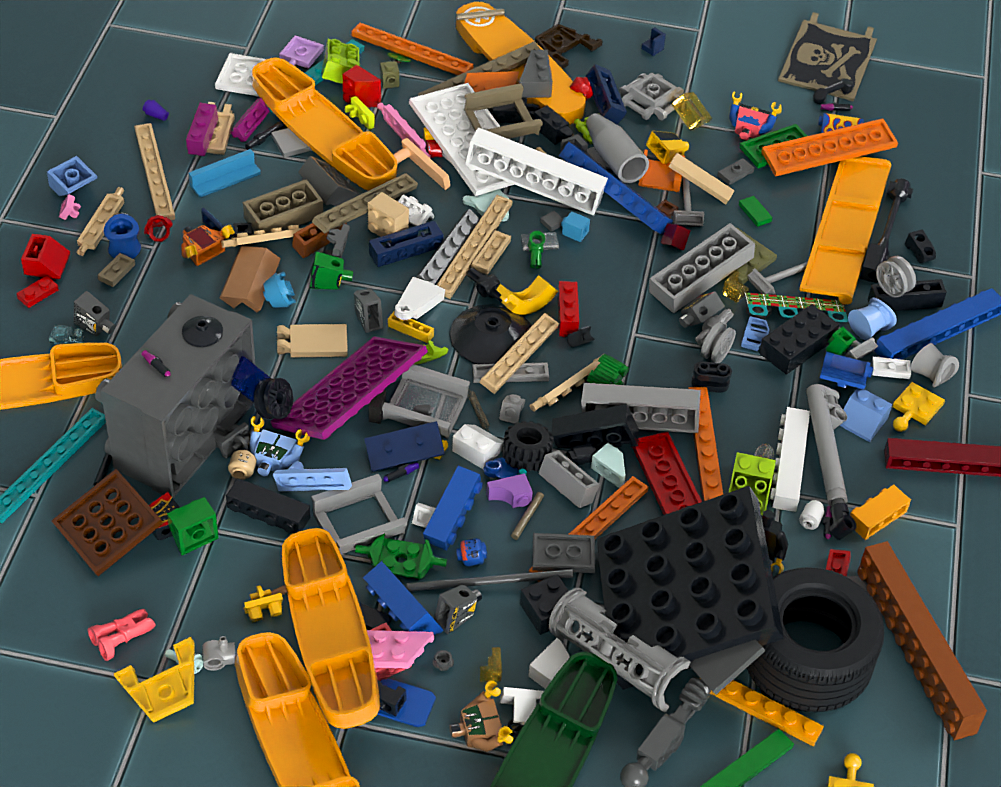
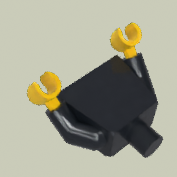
M766 510L761 516L769 560L774 561L776 558V562L771 564V570L773 572L774 566L778 565L780 568L778 574H780L784 570L782 560H785L789 544L785 533L782 531V524L774 520L775 513Z

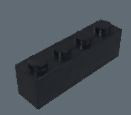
M942 279L916 281L915 287L900 297L889 296L879 284H872L868 302L871 298L875 297L888 305L893 311L938 308L943 306L947 291Z
M237 478L226 494L227 508L245 514L252 519L266 522L270 526L279 527L288 533L302 531L310 519V505Z

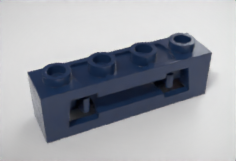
M594 64L586 77L590 82L597 108L601 116L618 125L625 117L627 111L611 71Z
M431 221L369 240V254L377 267L388 265L436 250L443 241V233L436 222ZM428 229V233L424 234L422 231L421 235L418 236V231ZM391 240V244L390 242H387L386 246H383L381 244L382 242Z

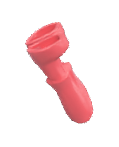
M140 609L121 619H114L113 622L91 626L88 628V635L94 646L99 647L103 659L108 661L114 657L117 645L124 641L127 643L130 639L151 631L156 624L153 619L147 618L148 613L145 609Z

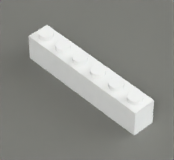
M787 407L786 414L781 415L780 425L783 426V429H779L778 440H781V443L777 444L776 454L779 455V458L775 459L774 468L777 470V473L774 472L772 484L775 485V488H771L770 499L773 500L772 508L792 512L797 510L810 411Z

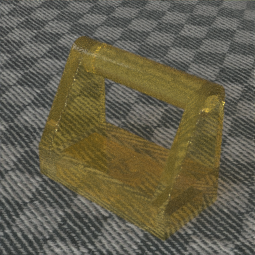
M694 92L684 93L672 103V106L690 131L713 119Z

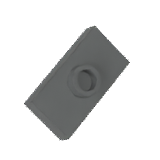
M742 158L718 171V177L728 185H731L753 173L755 167Z

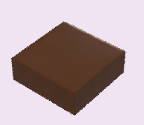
M665 199L656 206L669 218L673 216L674 210L679 208Z

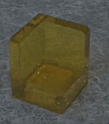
M738 271L734 272L724 282L722 293L736 303L745 296V293L749 292L748 287L738 282L740 275Z

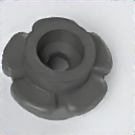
M446 650L438 651L434 656L433 665L441 671L448 670L454 664L451 653Z

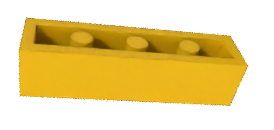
M394 311L388 318V327L428 343L434 337V328L413 319L401 320L394 315Z

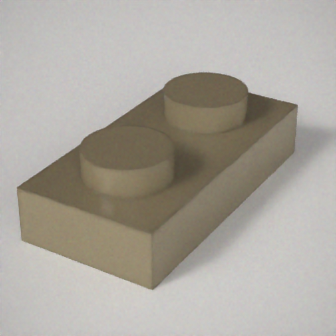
M119 253L98 274V280L114 287L135 266V260Z

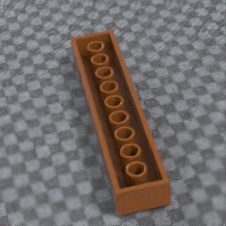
M888 541L865 547L858 568V576L861 580H866L868 594L873 597L879 611L885 618L886 626L893 632L895 641L902 648L906 661L914 669L916 679L920 680L926 696L931 699L936 714L940 715L944 722L945 730L947 733H950L954 741L977 734L987 709Z

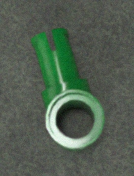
M534 231L529 236L527 245L531 253V268H535V265L536 268L542 267L541 254L543 253L545 235L541 231ZM537 239L540 243L536 244L532 240Z

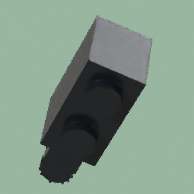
M522 98L523 103L534 120V112L540 109L539 105L527 103V98ZM514 103L493 107V117L497 123L523 122Z
M549 106L534 112V120L541 119L543 123L540 126L539 132L554 145L572 137L573 131L569 128V123Z

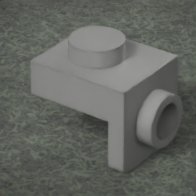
M514 394L507 395L502 401L499 419L511 423L519 422L520 412L524 408L525 399H521L520 396Z

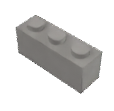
M559 450L545 455L538 473L579 508L593 503L600 485Z

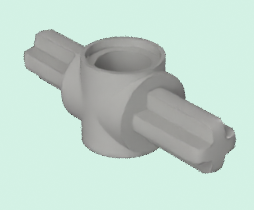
M725 309L720 315L711 316L705 320L702 326L703 331L695 339L698 345H703L707 334L716 323L721 322L725 324L726 330V323L733 317L731 309Z

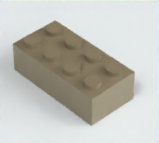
M306 179L244 201V218L247 223H251L253 231L265 230V233L271 232L272 228L282 227V230H287L288 226L301 225L312 221L315 216L323 213V200Z

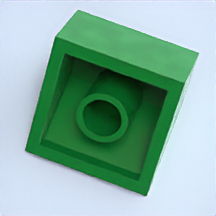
M205 497L194 500L183 507L176 508L167 513L169 528L181 555L219 539L216 513Z

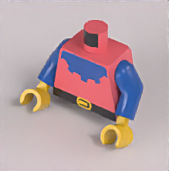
M734 91L729 119L732 126L736 127L735 133L739 134L742 140H748L771 131L777 119L776 115L782 112L781 104L778 109H774L776 102L772 103V114L769 111L741 103L739 106L738 103L742 100V93L740 98H735Z

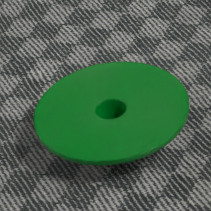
M397 53L387 54L395 59L397 63L401 64L402 61L411 62V59Z

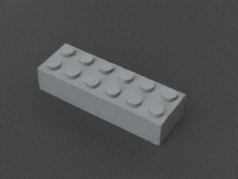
M729 223L649 278V293L674 314L754 258L755 243Z
M584 383L582 412L627 404L638 428L641 430L699 432L701 390Z

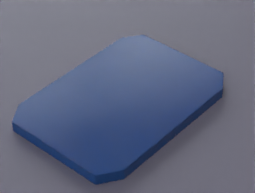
M389 678L381 680L383 685L393 690H396L398 686L406 689L407 700L396 717L379 709L377 715L415 727L425 726L436 700L435 695L431 691Z

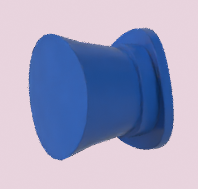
M116 214L105 224L104 235L109 240L108 252L113 258L121 253L133 259L140 253L141 244L137 238L139 225L131 216Z

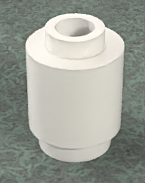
M816 500L806 504L799 518V522L804 528L814 530L818 527L824 515L823 504Z

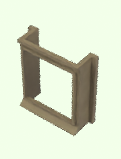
M521 83L469 93L464 96L466 99L464 111L475 132L478 127L481 129L482 127L473 111L513 103L523 122L486 129V131L507 139L534 133L539 136L540 126L543 125L541 119H532L523 103V86Z

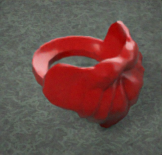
M575 78L570 89L582 93L585 101H587L593 95L588 78Z
M156 215L150 217L144 227V234H148L153 241L163 242L169 237L170 228L173 226V223L166 216ZM165 226V236L162 238L154 237L153 227Z

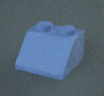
M77 156L47 171L49 187L58 196L67 195L97 179V175Z
M857 388L843 409L847 414V420L840 426L870 442L888 420L892 404L865 389Z

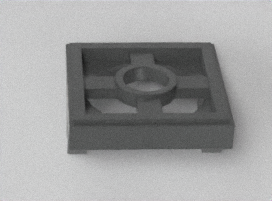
M343 224L341 230H329L327 239L335 244L333 250H326L324 254L342 258L350 225Z

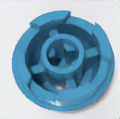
M285 272L275 273L263 283L264 297L273 308L290 307L291 304L296 303L295 299L291 297L295 295L291 283L284 279L286 276Z

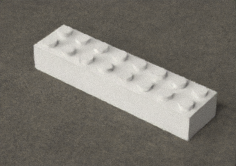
M479 127L471 139L465 163L469 167L593 216L601 202L608 180L606 177Z

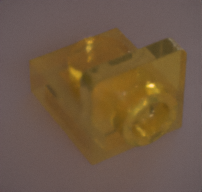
M493 647L492 656H488V666L480 667V681H501V647Z

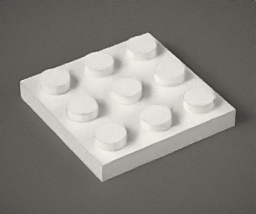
M230 53L215 83V89L259 96L252 87V70L255 65L266 59Z

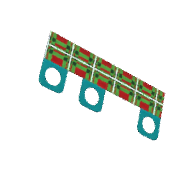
M745 293L749 312L753 315L766 316L768 315L766 306H777L782 317L792 318L798 314L797 308L805 309L813 304L820 310L828 311L829 317L834 321L848 322L844 304L840 303L839 300ZM761 307L764 312L756 313L752 308ZM790 309L795 314L788 316L783 313V310ZM838 313L843 315L844 319L837 320L832 315Z

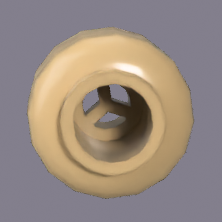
M248 450L234 452L228 465L230 474L235 479L244 480L251 477L256 466V458Z

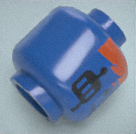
M478 538L463 540L460 543V548L456 549L458 561H462L464 566L467 567L483 564L484 559L487 558L485 542H481Z

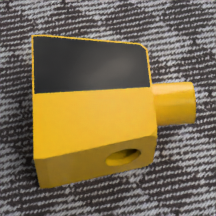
M652 131L646 143V146L662 164L671 163L676 153L684 155L685 151L689 149L687 141H682L675 133Z

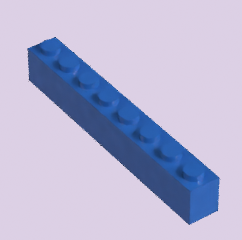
M568 142L559 156L566 162L608 178L604 192L654 231L663 235L667 223L671 224L673 222L672 219L578 146Z
M992 288L981 291L979 294L968 297L962 302L955 303L944 310L937 311L935 314L925 316L915 323L912 322L906 327L896 329L888 335L881 336L877 340L878 347L875 349V352L882 358L901 360L918 353L930 343L935 345L1001 315V296Z

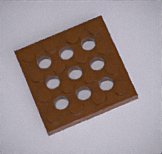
M117 469L52 520L53 524L97 576L101 575L163 524L159 516ZM116 492V497L109 500V495ZM128 505L126 511L119 512L122 506ZM95 506H101L99 511L92 513V509ZM112 518L108 525H103L106 519ZM134 518H139L137 524L130 525ZM79 519H84L81 525L76 526V522ZM123 531L121 537L116 539L114 538V535L117 532ZM90 532H95L92 538L86 539ZM106 544L105 550L97 552L101 545Z

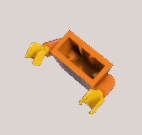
M205 225L196 229L190 226L186 227L183 230L182 257L191 258L194 264L199 266L225 252L221 241H224L225 238L228 239L231 234L235 233L232 226L226 225L221 231L209 229Z

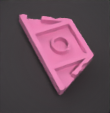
M367 630L375 668L408 669L414 663V660L424 652V646L428 642L432 643L434 641V632Z

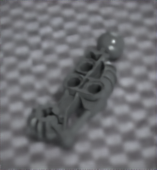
M694 677L686 683L679 695V700L682 701L675 713L665 714L639 747L637 752L638 761L628 763L623 767L620 773V780L624 787H645L649 780L647 770L651 768L656 771L679 748L684 738L685 723L694 715L696 710L700 711L702 709V706L705 705L710 697L711 689L702 679Z

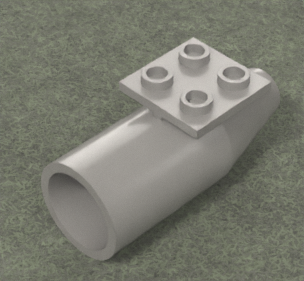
M595 113L589 116L586 125L594 147L588 148L587 154L607 170L612 169L624 183H633L642 178L648 170L649 160L622 127L600 114Z

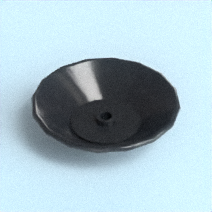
M485 304L476 305L463 311L453 321L449 334L453 348L464 359L473 364H496L532 325L524 315L515 314L506 306Z

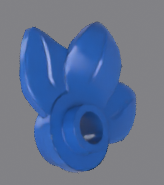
M503 457L486 462L483 468L485 475L491 478L497 477L498 479L516 476L519 473L518 468L511 467L510 464L505 462Z

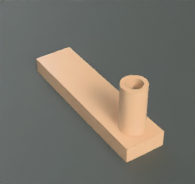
M408 138L401 141L402 149L393 154L397 164L409 157L444 190L451 187L449 175Z

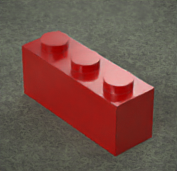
M559 281V337H567L569 333L579 329L577 282Z

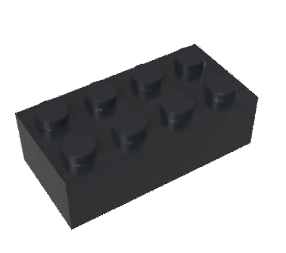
M811 304L763 337L759 354L787 375L828 346V340L839 329L840 324Z

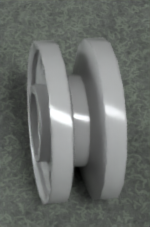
M892 256L877 266L876 276L878 283L889 296L900 297L915 287V272L909 262L903 257Z
M721 322L716 323L704 340L701 356L706 359L711 357L713 363H720L728 354L734 342L736 331L730 327L725 330V324Z

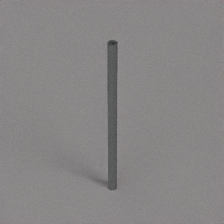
M573 569L407 583V590L419 591L455 588L460 585L478 586L545 580L557 574L560 579L572 578Z

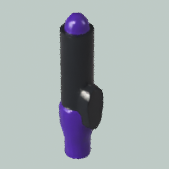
M416 462L399 466L396 471L386 474L383 480L390 482L408 475L418 469L419 464Z

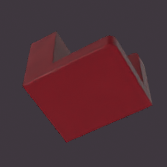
M667 223L661 244L684 250L690 230L676 224Z

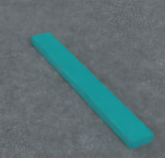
M91 408L0 496V523H3L106 423L105 414Z

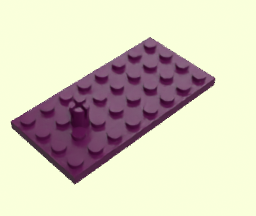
M380 337L371 338L293 402L292 409L287 417L271 420L272 427L293 433L301 429V435H305L307 432L310 437L327 439L337 428L343 426L350 417L356 415L363 406L369 404L376 395L382 393L389 384L395 382L402 373L408 371L409 367L421 360L422 356L428 352L426 346Z

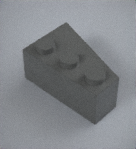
M538 49L530 51L519 84L521 83L523 86L522 98L551 97L552 76L548 50Z

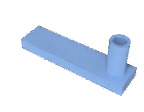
M295 461L287 470H276L273 473L278 491L349 490L352 486L347 468L303 469V464Z

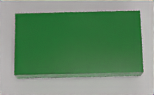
M755 196L739 201L741 209L757 227L772 222L773 217Z

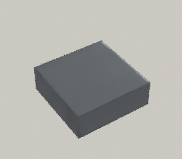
M555 211L540 218V222L550 232L562 227L563 218Z

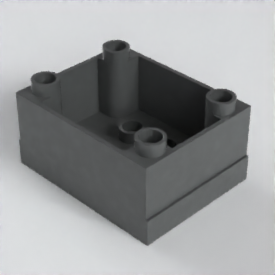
M190 294L183 303L176 302L171 307L168 319L111 380L106 378L99 384L95 398L103 403L108 439L104 450L112 456L114 470L117 469L119 472L151 487L152 490L162 495L169 492L172 498L176 496L217 448L215 438L219 435H228L230 427L237 424L254 404V391L257 386L252 319L234 311L225 310ZM210 316L222 324L223 335L217 343L211 346L196 347L184 340L182 328L191 318ZM147 350L154 356H158L162 360V364L170 370L171 375L164 377L142 356V352Z

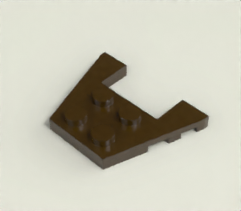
M560 24L535 37V42L543 50H548V55L562 69L569 66V60L562 56L566 51L578 44H582L589 50L594 51L602 46L603 43L602 39H592L588 34H578L576 30Z

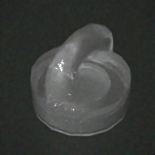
M764 443L756 449L754 456L774 460V449L769 444Z

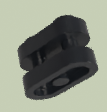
M698 362L694 366L691 384L693 387H707L709 392H725L729 388L732 369L723 363Z

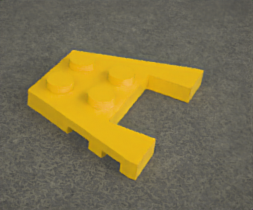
M191 637L173 645L179 661L178 665L139 683L132 665L113 673L114 677L153 722L194 703V640Z

